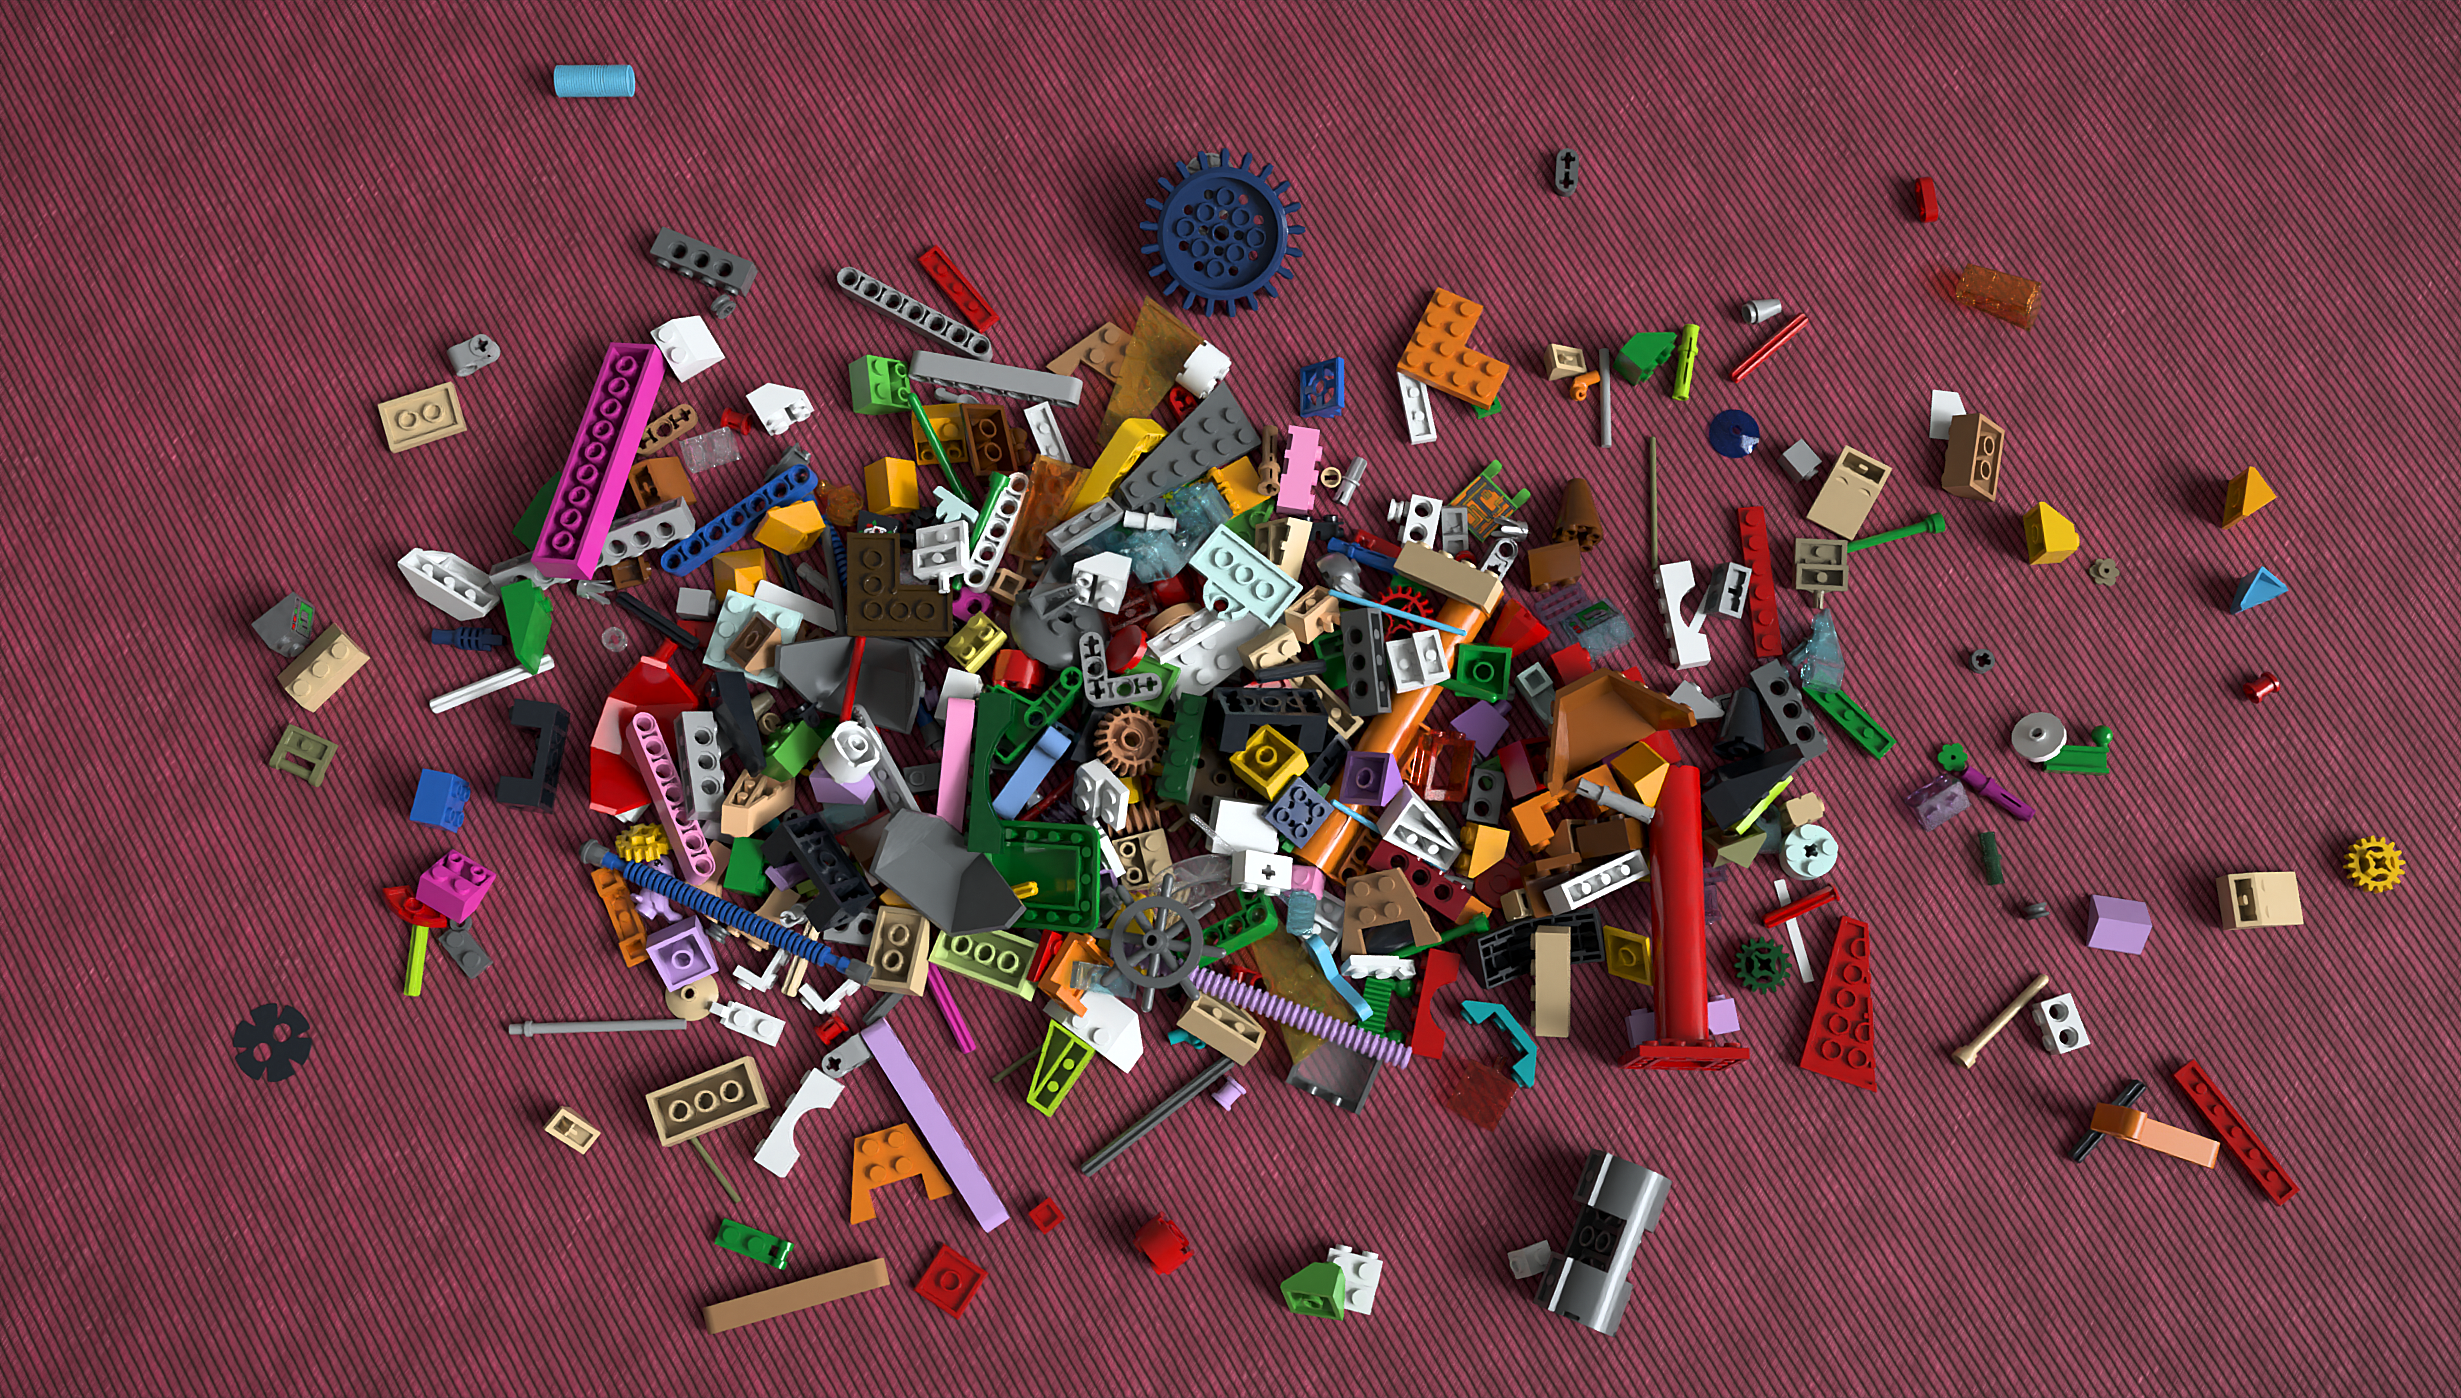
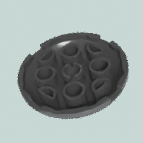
M1015 602L1011 610L1010 630L1018 647L1030 659L1034 661L1036 658L1048 664V668L1052 670L1063 671L1068 667H1076L1080 671L1082 670L1079 643L1085 633H1098L1102 637L1104 648L1106 641L1111 640L1108 618L1104 611L1071 602L1042 620L1038 619L1031 605L1019 607ZM1090 640L1089 645H1087L1090 649L1091 657L1096 656L1094 640Z

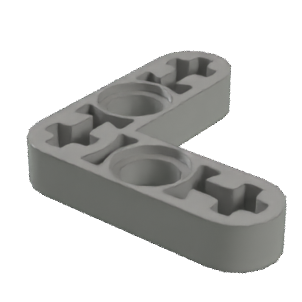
M1095 632L1085 633L1081 637L1079 646L1085 694L1092 706L1105 707L1151 700L1161 694L1163 686L1159 676L1154 673L1108 679L1102 637ZM1090 640H1094L1096 644L1094 646L1096 656L1092 657L1087 646ZM1091 664H1100L1102 666L1101 673L1098 675L1089 674L1088 668ZM1148 681H1152L1155 685L1153 686V691H1148L1147 687H1145ZM1099 682L1100 690L1103 693L1100 699H1096L1093 695L1096 692L1094 683ZM1136 682H1138L1139 687H1142L1139 688V694H1136V687L1134 684ZM1122 684L1131 686V692L1126 696H1121L1117 693V688Z

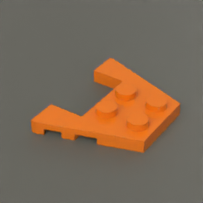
M908 1123L855 1138L851 1225L876 1218L869 1192L870 1189L922 1174L929 1201L954 1193Z

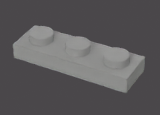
M1108 496L1046 533V540L1062 556L1124 518V511Z

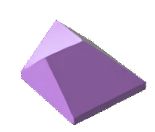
M1348 751L1339 802L1341 804L1385 806L1404 787L1393 754Z

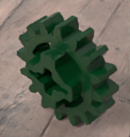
M1759 937L1757 943L1753 938L1748 940L1749 947L1744 944L1739 946L1742 954H1734L1733 957L1739 960V962L1733 964L1732 968L1739 969V973L1734 977H1742L1741 987L1750 985V993H1754L1759 989L1760 995H1765L1767 988L1771 993L1777 991L1775 985L1779 987L1785 986L1782 978H1790L1791 975L1785 971L1787 968L1792 967V964L1785 962V959L1790 955L1789 953H1781L1783 949L1782 944L1775 947L1773 938L1765 943L1764 937ZM1762 948L1768 950V952L1760 954L1754 949ZM1776 959H1777L1778 965H1779V970H1778V971L1776 970V966H1775V960H1776ZM1746 961L1749 963V971H1748V972L1746 971V968H1745V962H1746ZM1765 961L1764 968L1766 970L1760 971L1758 969L1760 966L1759 962ZM1758 978H1765L1767 981L1769 980L1770 982L1759 983L1755 980Z

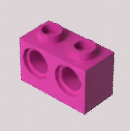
M949 578V585H951L953 579ZM965 581L959 591L953 589V591L960 593L959 598L953 601L954 620L966 625L969 619L976 615L969 613V608L973 604H980L982 606L980 611L987 617L990 615L994 606L988 594L985 592L973 593L969 590Z

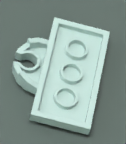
M1222 523L1188 562L1190 567L1207 579L1203 591V601L1207 611L1210 613L1213 610V604L1217 600H1224L1228 603V608L1225 611L1219 612L1217 619L1220 621H1237L1251 613L1268 628H1271L1303 589L1302 585Z

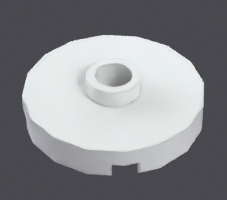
M2045 712L2032 713L2022 718L2015 725L2012 732V744L2018 755L2032 762L2047 761L2055 757L2067 740L2066 730L2060 719L2053 714ZM2042 733L2039 737H2034L2036 734Z

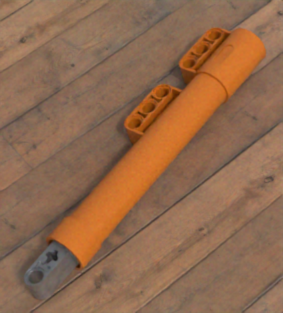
M1509 538L1493 543L1476 569L1484 572L1485 569L1494 566L1491 571L1499 576L1498 579L1501 582L1517 556V544ZM1500 545H1502V546H1504V547L1506 548V550H1507V556H1506V557H1503V556L1500 555V553H1499V547H1500ZM1501 591L1490 614L1448 597L1434 621L1467 632V635L1463 637L1438 629L1450 677L1458 665L1459 644L1472 643L1483 623L1490 619L1503 598V591ZM1433 684L1416 690L1396 693L1394 685L1390 691L1392 713L1375 715L1353 751L1393 754L1402 781L1406 782L1416 792L1443 747L1441 736L1422 722L1444 687ZM1426 737L1430 738L1433 743L1430 751L1424 747ZM1413 759H1416L1419 763V770L1416 773L1410 768V763ZM1345 764L1333 784H1329L1331 789L1325 797L1328 803L1332 799L1339 802ZM1343 804L1375 824L1380 819L1370 812V805ZM1334 807L1335 809L1303 848L1300 849L1295 845L1289 854L1305 866L1318 867L1326 875V878L1334 884L1346 887L1347 883L1342 879L1344 869H1349L1352 877L1364 875L1367 868L1362 864L1382 835L1378 834L1375 839L1372 838L1369 833L1370 828ZM1359 846L1365 850V857L1361 861L1356 857V849Z

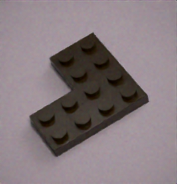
M847 532V637L952 638V585H949V593H939V585H900V533Z

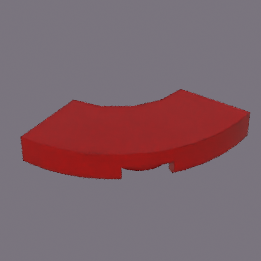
M410 885L382 889V896L386 905L399 918L422 927H447L446 916L417 900L416 894Z

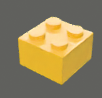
M1268 724L1261 726L1247 740L1245 751H1236L1229 758L1235 774L1270 802L1276 798L1295 774L1300 776L1309 767L1304 752Z

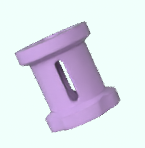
M1229 1075L1226 1084L1211 1096L1229 1112L1231 1109L1230 1105L1241 1094L1244 1095L1246 1090Z

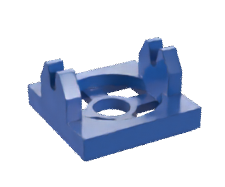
M1336 357L1300 368V416L1304 418L1315 415L1324 418H1334V415L1341 416V408H1344V359ZM1325 376H1334V379L1327 380ZM1323 380L1324 388L1317 394L1316 386L1319 381ZM1334 388L1332 398L1325 404L1326 393L1329 389ZM1310 394L1316 396V405L1312 403Z

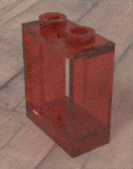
M1430 729V733L1419 732L1410 788L1424 800L1465 802L1476 741L1466 738V733L1451 731L1450 735H1446V731ZM1439 744L1455 746L1448 786L1432 785Z

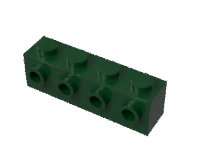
M1182 692L1180 699L1175 701L1173 714L1176 715L1175 723L1169 727L1167 740H1170L1168 750H1164L1161 765L1164 766L1162 776L1157 777L1155 791L1158 792L1157 795L1162 801L1188 806L1211 708V702L1208 697Z

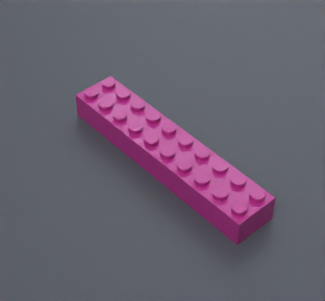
M610 342L531 558L533 565L544 577L589 581L592 579L668 364L664 355L654 344Z

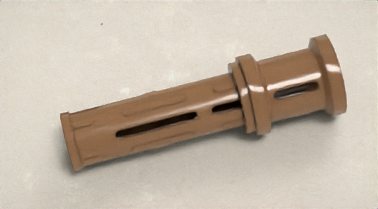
M1267 425L1262 430V463L1258 467V474L1260 476L1258 492L1264 496H1274L1280 492L1278 477L1281 474V468L1277 463L1278 428L1273 425Z

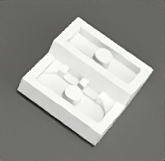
M1438 629L1412 633L1411 638L1385 643V651L1396 693L1420 689L1450 678Z

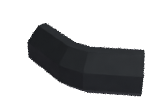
M1597 908L1571 910L1556 916L1550 915L1537 919L1529 916L1472 937L1465 949L1468 971L1480 988L1486 990L1531 972V960L1535 959V950H1531V934H1535L1538 925L1570 926V965L1605 961L1604 934L1601 917Z

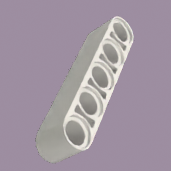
M1017 472L1009 476L1011 478L1009 485L1001 491L971 556L970 572L964 573V580L969 590L973 593H982L989 587L1030 498L1031 485L1029 479L1023 473ZM1017 483L1025 484V488L1022 491L1012 490L1013 486ZM1006 506L1015 507L1014 512L1011 514L1002 513L1003 508ZM997 528L1005 530L1001 537L991 536L993 530ZM991 551L994 553L992 559L988 561L981 559V555L984 552ZM975 574L983 576V580L978 584L970 582L971 577Z

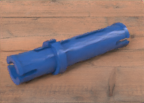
M1332 537L1328 543V553L1339 552L1344 554L1349 560L1354 558L1358 563L1395 576L1399 575L1393 567L1397 561L1396 558L1360 547L1359 543L1353 542L1351 544Z

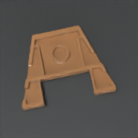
M1109 321L1050 362L1046 369L1052 374L1070 376L1079 363H1083L1120 388L1121 391L1107 410L1124 422L1130 417V412L1137 396L1136 393L1150 355V348Z
M1400 867L1347 878L1341 949L1342 961H1346L1351 955H1367L1361 931L1363 928L1409 919L1416 947L1442 941L1438 931L1436 932L1429 920L1431 919L1427 912L1423 911L1416 899L1417 895Z

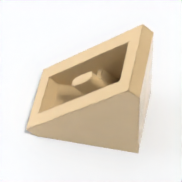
M1556 344L1547 346L1543 358L1548 381L1587 373L1582 349Z
M560 1106L543 1127L545 1131L582 1154L588 1150L601 1134L598 1129L575 1110Z

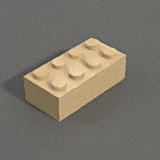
M749 1056L645 1095L661 1144L664 1147H671L771 1108L754 1058Z

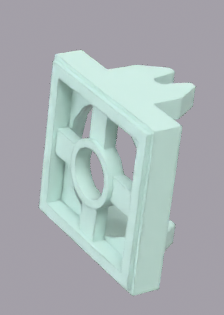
M938 486L933 491L939 504L936 512L937 519L940 520L946 515L945 524L961 520L968 523L969 536L973 532L979 513L942 486Z

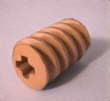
M1143 800L1140 801L1139 809L1136 808L1134 803H1131L1129 810H1127L1124 828L1116 831L1108 823L1110 839L1113 838L1114 831L1117 832L1119 837H1123L1124 829L1127 830L1129 835H1133L1135 827L1140 834L1144 833L1145 826L1148 827L1149 831L1154 830L1155 824L1161 829L1160 814L1154 807L1156 805L1155 800H1150L1149 807L1146 806Z

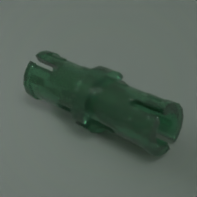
M1995 832L1977 834L1983 856L1980 860L1985 866L1988 886L2005 884L2000 860L2003 859L2002 854L1998 853Z

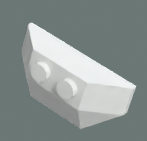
M414 548L398 562V567L418 596L460 621L484 617L500 602V597L489 579V575L453 553L423 551V549Z
M1089 983L1079 999L1087 1008L1083 1018L1063 1010L1052 999L1043 1009L1044 1012L1127 1074L1142 1055L1143 1046L1138 1014L1097 983Z

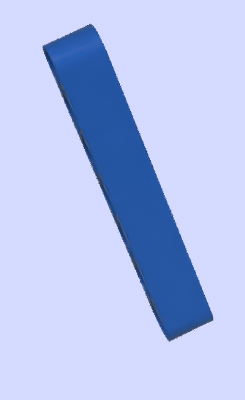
M796 464L694 532L690 537L667 550L661 557L662 568L677 577L689 574L756 529L758 523L762 521L769 509L776 506L781 508L788 507L811 492L818 484L817 475L806 465ZM807 473V479L803 483H799L800 476ZM786 487V493L782 497H778L779 490ZM764 501V508L757 512L758 504ZM743 516V522L736 526L737 518ZM722 530V536L715 540L716 532ZM701 544L700 552L694 555L693 550L695 546ZM679 558V566L673 569L672 564L674 560Z

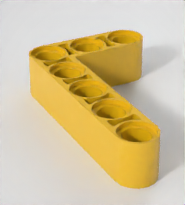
M1128 418L1125 420L1063 511L1062 519L1066 522L1108 496L1111 498L1142 452L1152 453L1170 433L1152 419Z

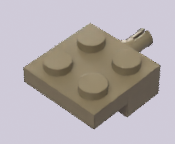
M1794 539L1791 590H1805L1813 593V609H1823V596L1825 593L1848 591L1849 566L1846 565L1848 540Z

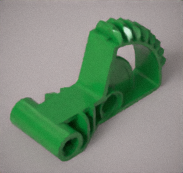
M1076 667L1066 668L1061 673L1060 678L1034 702L999 684L995 685V687L987 684L985 688L990 693L1012 694L1016 696L1014 723L1005 732L1006 737L1016 749L1007 758H1004L996 748L993 755H996L1003 764L1012 765L1043 734L1049 725L1051 726L1085 696L1083 673ZM1034 715H1041L1044 718L1039 726H1032L1030 724V719Z

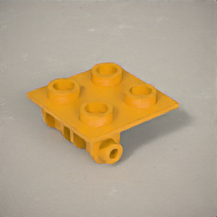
M1247 456L1221 470H1217L1216 467L1209 469L1207 472L1209 474L1208 477L1202 480L1226 522L1271 497L1264 496L1258 492L1260 477Z

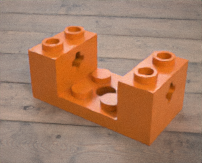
M1607 764L1566 782L1559 793L1553 797L1550 791H1547L1511 808L1506 817L1524 853L1532 851L1533 854H1536L1550 845L1549 841L1554 836V833L1545 814L1555 810L1556 806L1560 805L1559 802L1563 800L1565 804H1568L1579 798L1580 794L1574 792L1577 783H1580L1579 779L1581 777L1600 786H1609V790L1622 795ZM1582 796L1593 819L1607 818L1608 816L1617 815V812H1619L1606 805L1599 806L1596 804V801Z

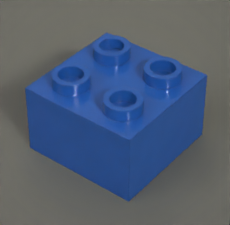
M423 768L409 820L427 828L457 833L458 827H461L464 820V813L462 812L464 803L470 797V783L454 774Z

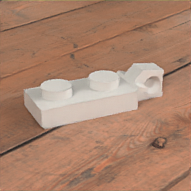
M1351 955L1340 967L1341 976H1352L1355 979L1366 976H1376L1378 979L1397 976L1400 980L1411 979L1416 975L1414 960L1399 959V956Z
M713 1001L709 1012L722 1016L720 1023L724 1024L725 1027L774 1047L786 1023L738 1002L729 1001L726 1007Z

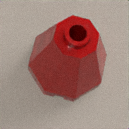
M1511 598L1505 604L1488 643L1512 648V660L1546 640L1552 632L1521 603Z

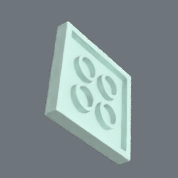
M728 589L703 663L728 672H744L746 678L778 688L782 677L774 670V667L764 668L758 676H755L742 668L725 651L757 611L781 630L782 644L794 643L803 614Z

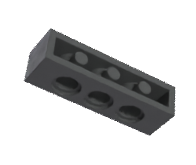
M663 226L650 251L655 264L666 270H669V268L678 270L677 272L688 279H691L692 276L698 278L701 283L711 288H714V286L723 288L725 293L733 297L740 295L746 298L758 273L754 263ZM686 252L682 258H675L678 253ZM702 261H708L705 267H698ZM731 270L728 276H721L723 271Z
M1362 608L1340 612V628L1344 641L1343 655L1346 660L1347 670L1345 677L1349 689L1348 705L1351 710V716L1392 713L1381 609ZM1366 684L1368 685L1367 693L1365 691Z
M1775 659L1750 672L1745 677V680L1750 689L1758 695L1759 705L1783 747L1797 743L1806 758V761L1803 763L1805 764L1828 751V742L1825 735L1821 731L1818 732L1815 727V719L1811 711L1803 706L1800 691L1797 687L1791 685L1786 667L1783 664H1779L1778 660ZM1770 685H1777L1781 689V695H1774L1770 690ZM1783 707L1791 708L1794 712V717H1786L1783 713ZM1797 729L1803 730L1806 733V741L1797 738Z

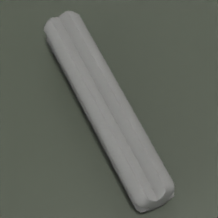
M1344 575L1333 578L1334 583L1332 585L1339 592L1368 601L1371 599L1378 601Z

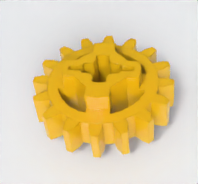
M644 823L630 826V831H621L622 835L616 836L617 841H615L619 857H625L626 861L634 859L636 863L640 862L641 859H645L646 862L660 859V854L667 855L669 854L668 850L673 849L663 824L657 826L651 823L649 826H645Z
M2369 836L2366 839L2356 840V844L2348 847L2352 853L2346 854L2343 857L2349 860V864L2343 866L2344 869H2350L2351 872L2346 876L2347 879L2354 878L2356 880L2353 885L2354 887L2363 885V892L2373 890L2374 894L2383 892V890L2393 889L2392 885L2401 882L2397 876L2405 874V871L2399 869L2400 865L2405 864L2404 860H2399L2397 857L2402 853L2401 850L2394 852L2393 847L2395 843L2385 844V837L2375 839L2374 836ZM2366 848H2375L2378 850L2376 852H2373L2372 850H2366ZM2375 877L2376 879H2382V881H2372L2371 878Z

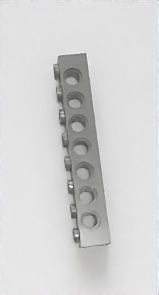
M683 496L612 521L595 570L604 565L613 566L621 559L629 556L632 558L644 553L645 550L653 547L655 549L662 548L672 540H683L690 537L694 533L696 521ZM660 523H669L671 527L664 528L660 525ZM643 531L647 536H639L636 532ZM613 540H619V541H621L623 544H622V545H616V544H614L612 541H613ZM534 550L492 565L489 579L502 602L503 598L500 587L523 581L517 577L518 575H523L528 579L531 578L536 586H541L543 591L552 584L558 582L563 584L571 579L544 577L531 562Z

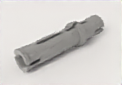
M1583 777L1579 779L1580 783H1577L1574 793L1596 801V804L1599 806L1606 805L1646 824L1651 822L1650 818H1653L1655 808L1611 791L1609 786L1597 785Z

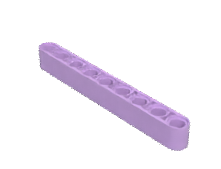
M880 1018L862 1030L860 1033L983 1229L988 1233L1008 1220L1010 1216L885 1018Z

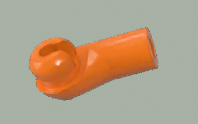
M1597 370L1574 378L1570 389V396L1573 400H1584L1587 395L1588 386L1600 382Z

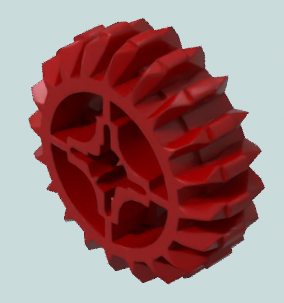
M1397 586V594H1393L1391 587H1387V597L1379 591L1377 595L1381 601L1370 600L1381 605L1397 600L1406 601L1408 603L1401 611L1411 613L1415 607L1420 617L1426 618V615L1433 613L1432 608L1425 610L1423 608L1428 604L1427 599L1421 602L1418 601L1421 596L1420 592H1417L1414 597L1410 596L1412 592L1411 587L1407 588L1406 594L1401 593V586ZM1381 611L1390 623L1389 628L1384 634V644L1393 641L1390 639L1399 631L1412 635V633L1433 630L1424 624H1421L1418 630L1408 619L1404 618L1403 622H1406V626L1399 624L1391 631L1395 620H1392V616L1394 617L1395 615Z

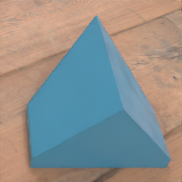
M2261 566L2241 578L2230 612L2234 615L2276 598L2289 590L2285 584Z

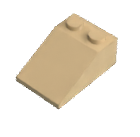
M889 906L879 907L866 962L873 966L874 970L866 986L876 991L923 996L928 974L930 920L917 910Z

